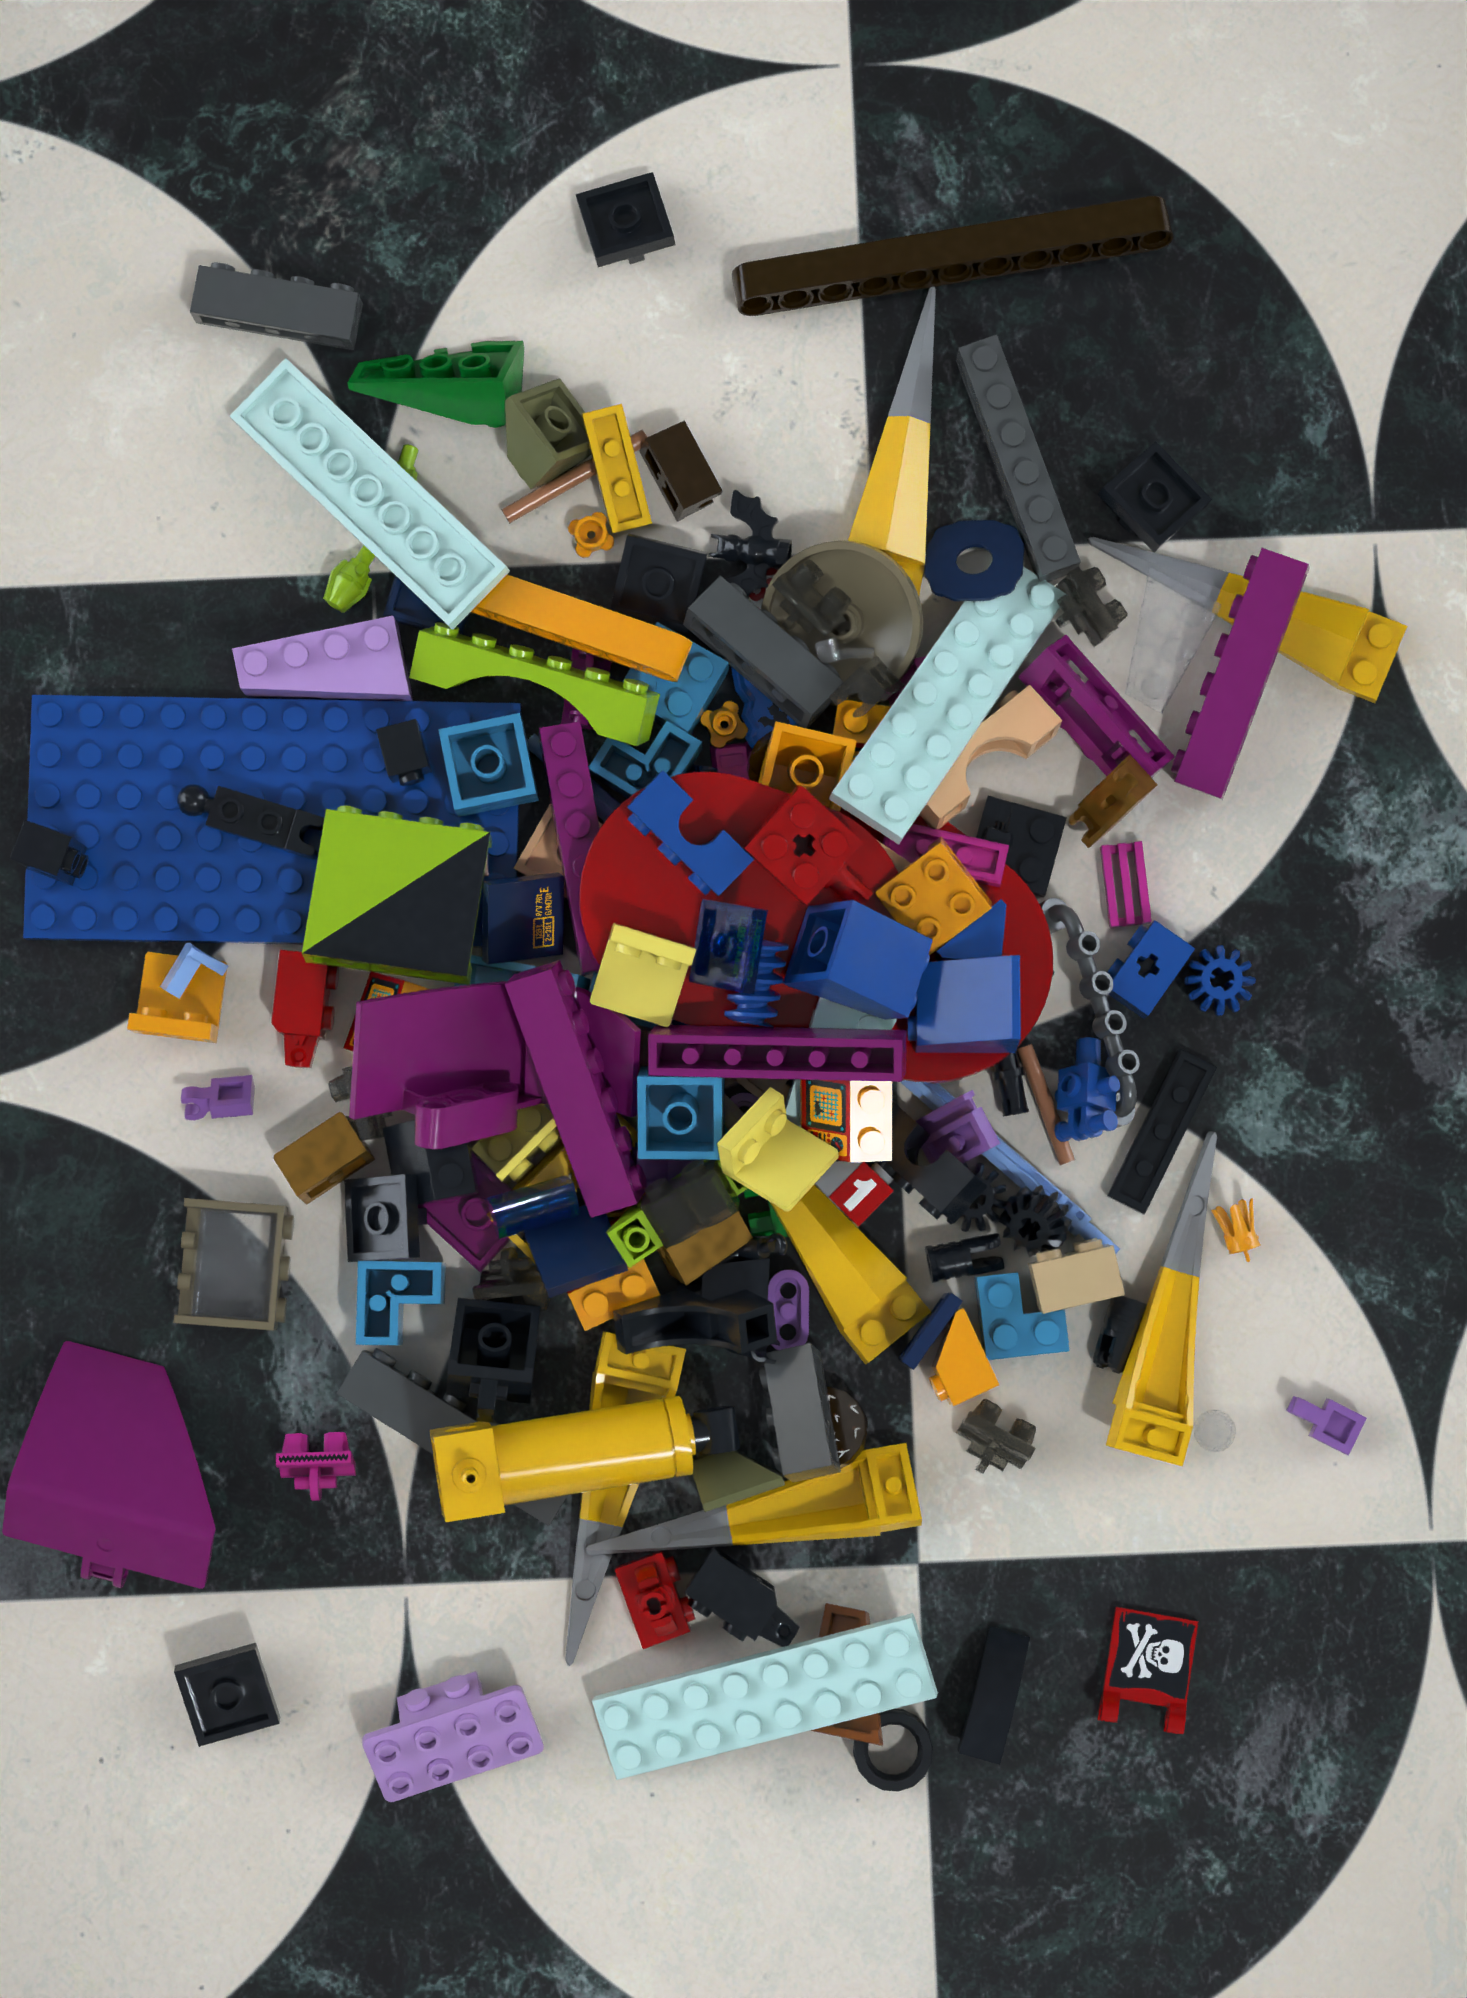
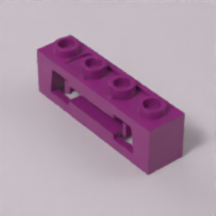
M1064 635L1048 646L1018 676L1026 687L1031 685L1062 719L1060 727L1067 731L1081 747L1083 754L1092 760L1106 776L1127 756L1131 755L1153 778L1175 757L1067 635ZM1070 660L1088 678L1085 683L1081 680L1080 675L1076 674L1068 665ZM1134 730L1151 751L1147 753L1139 745L1138 740L1132 737L1129 732Z

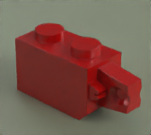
M280 950L271 1023L279 1033L284 1035L285 1065L295 1068H312L319 1039L325 1040L326 1030L332 1031L335 1008L334 1006H329L330 989L337 990L339 967L308 963L305 961L302 952Z

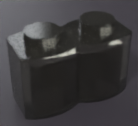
M703 1159L695 1160L682 1169L680 1177L667 1181L666 1178H661L651 1183L644 1190L646 1194L642 1196L640 1207L665 1248L674 1246L692 1237L702 1229L716 1225L739 1211L740 1199L725 1174L722 1173V1169L716 1160H709L707 1162H704Z

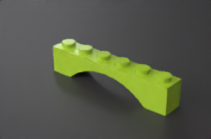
M437 622L433 627L419 630L409 676L411 679L444 689L484 676H510L530 680L553 690L568 700L588 720L600 736L634 746L643 744L650 739L660 693L648 690L649 685L643 681L627 678L624 679V682L610 679V672L606 670L587 667L586 671L571 667L572 661L568 659L548 656L546 660L533 656L534 650L521 645H510L509 649L496 645L497 639L484 634H473L472 637L458 633V627L452 630L446 623Z

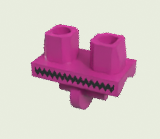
M328 1432L324 1434V1452H309V1437L306 1434H286L282 1453H276V1467L280 1470L281 1478H294L295 1490L310 1489L311 1501L321 1500L322 1489L337 1488V1476H356V1463L350 1451L345 1432Z

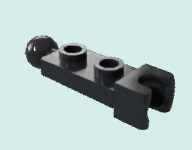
M197 784L185 786L178 794L177 804L182 813L188 816H198L204 812L209 813L205 824L207 827L285 850L308 859L315 860L318 857V852L314 847L304 843L303 836L309 829L323 830L324 818L221 786L217 787L214 798L209 797L206 789Z

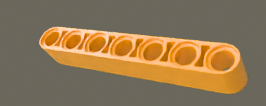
M508 574L471 611L474 614L670 682L678 681L693 644L688 638L673 631Z

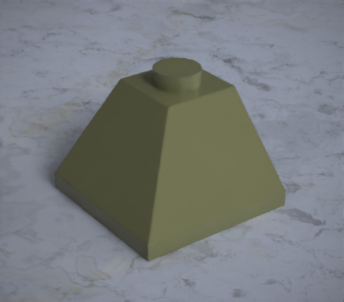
M560 378L511 395L506 399L507 458L530 489L549 483L592 455L582 418V413L585 412Z
M736 1450L711 1455H700L698 1452L696 1453L697 1458L693 1459V1476L704 1512L785 1485L782 1473H778V1471Z

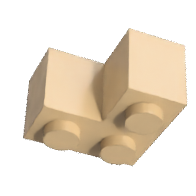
M1093 1238L1073 1243L1074 1251L1066 1252L1065 1255H1062L1060 1248L1036 1253L1037 1261L1028 1263L1039 1312L1045 1314L1125 1295L1114 1246L1109 1244L1103 1245L1101 1239Z

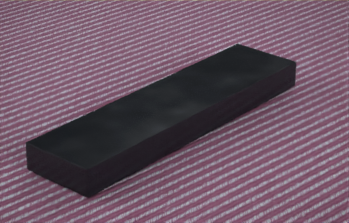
M1182 1049L1178 1050L1106 1197L1145 1215L1217 1069L1216 1066Z

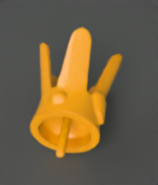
M1253 1198L1249 1201V1212L1244 1199H1241L1238 1205L1233 1204L1231 1206L1232 1223L1221 1206H1217L1216 1210L1212 1209L1211 1211L1224 1233L1223 1237L1229 1254L1244 1252L1246 1261L1250 1262L1248 1250L1261 1246L1258 1240L1259 1237L1254 1230Z

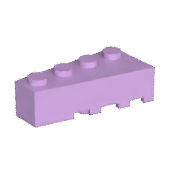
M394 616L232 648L239 686L247 697L413 701L399 626Z

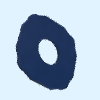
M966 520L942 526L935 531L933 538L926 546L925 578L933 594L953 601H990L997 597L1008 595L1014 591L1017 582L1023 575L1024 543L1014 526L995 520ZM980 547L989 551L993 560L985 571L969 574L958 568L956 561L959 554L968 548Z

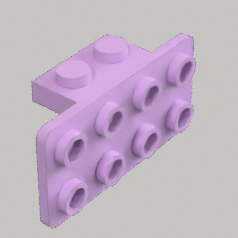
M476 1671L466 1675L454 1676L445 1682L424 1689H415L408 1694L397 1697L400 1723L367 1733L362 1738L366 1756L384 1799L388 1802H395L537 1755L544 1749L541 1735L522 1687L513 1685L483 1695L481 1682Z

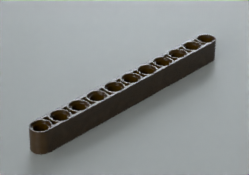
M1147 196L750 261L735 267L732 271V280L739 313L746 316H759L1155 251L1168 246L1174 237L1165 200L1158 196Z

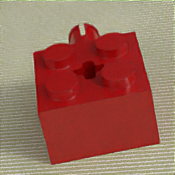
M802 785L794 788L742 846L761 867L804 905H808L823 887L825 889L830 887L844 901L854 900L862 905L864 903L852 893V890L867 901L874 893L846 868L848 865L846 862L864 842ZM795 836L800 838L809 836L811 838L808 846L812 850L809 854L801 852L795 855L793 852L797 847L793 841Z

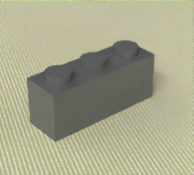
M811 1343L766 1353L769 1359L776 1360L775 1364L764 1363L765 1366L760 1367L759 1373L762 1387L765 1392L769 1391L771 1407L766 1408V1416L771 1432H776L778 1447L773 1448V1459L778 1473L782 1472L783 1476L792 1482L840 1473L841 1468L821 1352Z

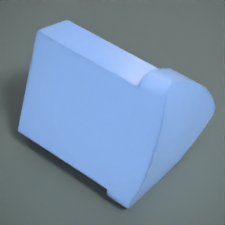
M186 943L160 987L180 999L200 964L205 965L221 976L224 975L229 966L201 951L191 943Z

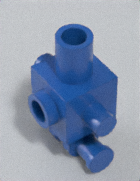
M1084 1037L1077 1039L1076 1065L1058 1070V1089L1055 1091L1057 1109L1068 1113V1122H1058L1054 1128L1055 1136L1060 1142L1069 1141L1071 1138L1076 1141L1099 1137L1104 1130L1113 1131L1117 1128L1118 1120L1114 1112H1116V1093L1120 1089V1082L1116 1076H1110L1105 1067L1100 1066L1101 1040L1097 1038Z

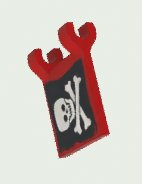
M1115 1607L1097 1720L1117 1723L1120 1700L1123 1699L1166 1707L1163 1732L1183 1735L1199 1621Z

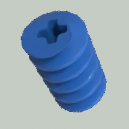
M756 938L754 952L739 949V944L735 945L734 949L736 951L745 952L743 953L745 959H742L743 962H738L741 960L732 962V966L736 969L741 968L743 973L742 976L729 979V983L738 987L740 992L727 995L726 999L736 1004L737 1009L725 1011V1017L741 1023L774 1027L765 1022V1019L778 1016V1010L767 1005V1003L780 1000L781 995L771 989L770 986L783 983V977L773 972V969L786 966V961L775 955V953L788 950V944ZM748 940L747 949L753 950L754 941ZM747 942L741 943L740 947L746 948ZM746 960L750 961L748 962L750 966L745 965L747 963Z

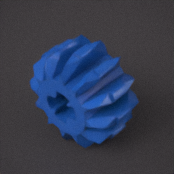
M1218 945L1215 948L1214 958L1207 949H1203L1199 952L1203 964L1191 960L1188 964L1189 969L1198 974V976L1191 975L1184 978V984L1197 985V989L1188 994L1189 1000H1195L1201 995L1204 1000L1200 1004L1199 1010L1202 1012L1207 1011L1213 1002L1216 1016L1224 1014L1225 1003L1233 1013L1240 1010L1237 998L1249 1001L1252 997L1249 991L1242 988V986L1255 984L1256 979L1254 977L1242 975V972L1247 971L1252 964L1250 961H1246L1238 966L1235 962L1240 956V951L1237 949L1230 953L1228 959H1225L1223 945ZM1212 971H1215L1219 976L1227 975L1229 981L1224 984V986L1228 987L1226 991L1221 986L1214 988L1211 985L1210 981L1215 978L1211 974Z

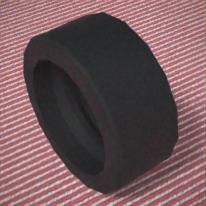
M904 1709L880 1712L881 1727L890 1724L900 1725L908 1729L915 1737L918 1750L913 1765L905 1772L896 1775L886 1774L872 1764L868 1754L869 1743L854 1740L853 1755L858 1771L869 1784L884 1791L899 1792L915 1786L925 1777L932 1763L933 1745L926 1726L914 1714Z

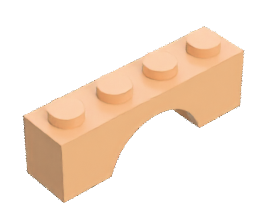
M1028 685L1020 693L1016 690L1008 693L998 703L997 707L999 709L990 717H985L919 814L930 828L940 829L966 808L971 795L966 780V768L977 757L993 751H1005L1027 759L1057 735L1062 719L1031 685Z

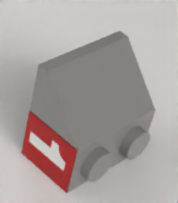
M835 1161L815 1183L816 1187L857 1228L894 1191L889 1186L893 1180L892 1177L876 1162L869 1167L865 1162Z

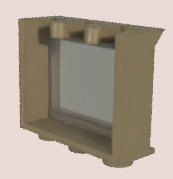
M184 1198V1207H187L185 1232H182L181 1248H184L182 1273H179L177 1289L180 1290L178 1315H174L173 1323L277 1330L278 1322L285 1323L287 1298H281L280 1291L281 1281L289 1280L291 1259L290 1256H284L285 1239L292 1240L294 1215H287L288 1207L282 1205Z

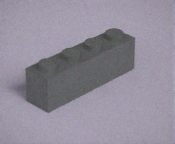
M214 262L211 263V267L202 265L198 267L190 313L198 324L354 350L363 303L359 293L354 292L353 287L345 284L332 283L330 288L314 285L315 282L305 277L292 276L289 281L277 279L273 273L253 269L248 274L235 271V268L231 265Z
M719 576L688 607L683 625L722 659L728 661L731 667L801 727L808 729L838 698L844 682L840 679L836 669L826 662L821 663L814 657L800 638L794 635L790 636L778 626L776 618L767 610H760L749 601L744 590L737 584L729 583L722 576Z

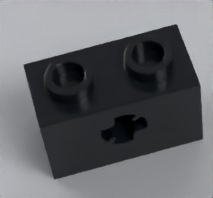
M24 820L10 859L28 870L73 886L75 878L80 879L83 876L89 856L85 855L87 847L73 837Z

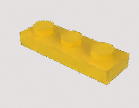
M622 404L582 413L611 533L652 524Z

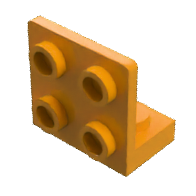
M942 836L928 846V851L876 890V896L896 922L933 940L929 955L992 909V901Z
M147 952L145 954L137 1014L129 1013L127 1029L138 1034L217 1043L227 970L221 976L205 965L200 964L179 999L160 987L178 955Z

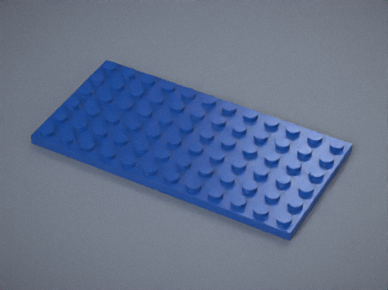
M32 695L27 821L73 837L87 847L85 855L89 856V860L83 876L80 879L75 878L73 886L26 869L23 938L26 940L303 945L318 857L315 860L308 859L285 850L207 827L205 824L209 813L204 812L198 816H188L182 813L177 804V797L180 790L190 784L204 787L209 797L212 798L215 797L217 787L221 786L325 818L326 809L337 810L339 806H351L361 809L362 814L378 816V812L388 811L402 815V820L419 822L420 817H431L442 820L444 826L460 827L461 823L478 824L484 828V831L490 832L492 838V848H488L487 853L489 876H485L483 881L518 877V871L514 869V866L518 861L519 805L458 817L453 806L438 729L520 713L522 717L521 703ZM417 719L422 731L432 773L424 774V781L400 786L399 781L392 783L388 777L376 729ZM309 829L303 836L304 843L313 846L318 854L322 831ZM482 891L472 948H482Z

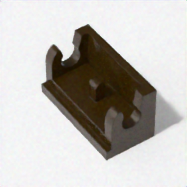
M685 420L645 438L640 454L677 522L714 503L712 499L721 495L722 489Z

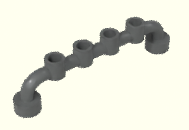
M1047 899L1039 904L1044 912L1050 933L1057 932L1065 927L1067 929L1070 939L1066 944V950L1070 958L1078 963L1083 977L1079 984L1080 992L1084 998L1091 1001L1096 1016L1092 1024L1093 1031L1098 1038L1104 1040L1109 1055L1105 1064L1107 1073L1110 1076H1116L1120 1082V1093H1116V1112H1114L1118 1120L1117 1128L1129 1124L1135 1116L1137 1090L1132 1074L1139 1069L1140 1060L1134 1051L1124 1050L1119 1034L1123 1033L1126 1029V1018L1120 1011L1110 1009L1106 995L1113 989V979L1106 971L1097 970L1093 955L1100 949L1098 936L1091 931H1084L1078 915L1061 899Z

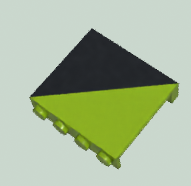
M339 806L337 810L326 809L302 948V955L305 961L308 963L470 985L472 973L470 960L488 848H492L490 832L484 831L481 825L473 823H461L460 827L444 826L442 820L431 817H420L419 822L402 820V815L388 811L378 812V816L362 814L361 809L351 806Z

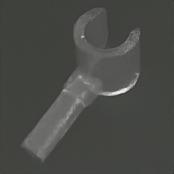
M836 638L820 641L815 644L818 659L824 663L848 658H874V648H845L839 650Z

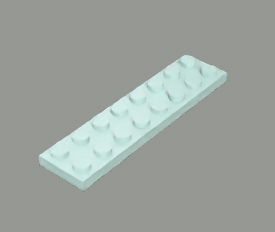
M285 358L230 415L236 424L452 630L510 572L502 561L288 359Z
M1023 566V575L1017 582L1014 591L1010 594L990 601H964L834 788L829 800L895 843L900 844L1068 595L1046 580L1040 582L1035 573Z
M911 1613L597 1695L593 1698L592 1703L616 1780L935 1699L938 1692L914 1614Z

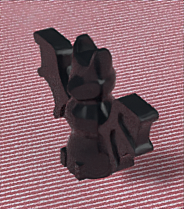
M734 490L730 513L734 518L748 524L753 534L745 539L734 534L728 536L711 534V538L718 539L717 552L709 553L708 557L721 558L729 562L742 560L748 565V568L743 573L724 579L729 583H735L740 586L749 599L754 591L768 588L767 571L770 568L779 570L791 558L792 540L773 538L772 531L778 523V519L764 512L760 497H746L738 490Z

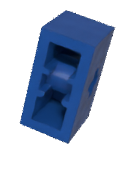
M1155 920L1148 928L1142 924L1138 927L1127 943L1128 946L1133 948L1124 962L1117 958L1107 971L1113 979V989L1108 995L1143 1019L1149 1016L1195 950L1193 946ZM1149 958L1154 961L1151 969L1155 972V975L1148 973L1145 977H1142L1138 974L1141 966L1137 963V960L1144 962Z

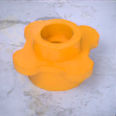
M595 512L592 516H586L580 520L574 519L570 522L568 530L575 537L577 543L575 550L578 556L588 558L592 552L601 549L608 551L613 547L614 538L608 534L606 528L607 517L603 513ZM591 531L595 533V537L592 539L587 536Z
M726 701L722 708L715 711L706 710L701 715V724L707 727L711 737L710 743L715 748H723L726 743L733 741L735 738L743 739L747 735L748 728L745 723L741 722L737 714L738 705L732 701ZM722 721H726L728 723V727L722 728L720 726V723Z

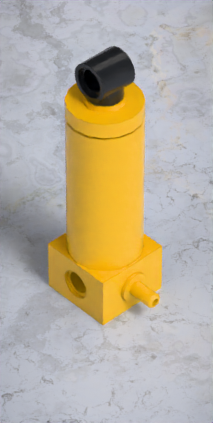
M680 1396L491 1426L489 1422L480 1421L430 1429L440 1505L445 1522L505 1513L504 1505L669 1479L674 1476H688L693 1474L692 1455H696L698 1452L700 1455H711L740 1449L734 1406L697 1410L693 1412V1415H690L689 1413L686 1414Z

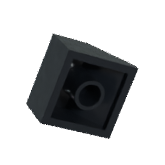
M415 1119L382 1128L391 1175L416 1174L418 1206L480 1194L470 1142L443 1149L419 1147L415 1145Z

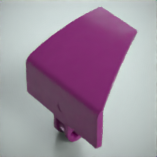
M65 1341L42 1391L9 1479L2 1529L3 1535L83 1557L81 1578L90 1580L91 1577L107 1580L113 1582V1587L123 1588L129 1570L203 1589L208 1579L216 1528L192 1443L165 1367L79 1343Z

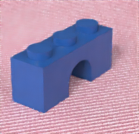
M661 771L628 804L627 808L632 814L627 820L644 836L651 831L663 843L657 849L675 866L682 861L693 872L688 879L705 896L711 890L719 896L754 859L725 830H720L712 840L702 845H694L686 841L679 830V819L682 812L693 799L664 771Z

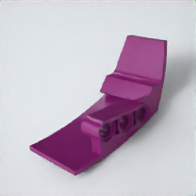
M507 981L444 987L356 1002L349 1118L355 1120L404 1110L415 1115V1145L426 1149H443L511 1132L517 1128L518 1109L538 1104H548L504 985ZM576 987L573 997L578 1010L583 1009L587 1015L590 1025V1032L587 1035L592 1048H597L602 1056L604 1072L601 1073L606 1087H611L616 1094L618 1101V1111L616 1113L635 1117L638 1113L637 1076L640 1065L641 1029L624 1014L591 1004L590 997L592 992Z

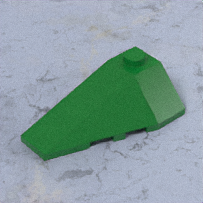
M482 341L471 343L472 351L448 355L447 348L435 349L433 355L414 361L411 356L405 354L359 362L347 384L351 391L467 424L487 425L493 428L506 425V399L511 395L522 392L524 342Z

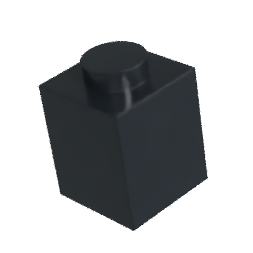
M417 719L376 729L388 777L392 783L399 781L400 786L413 785L424 781V774L432 773L422 731Z

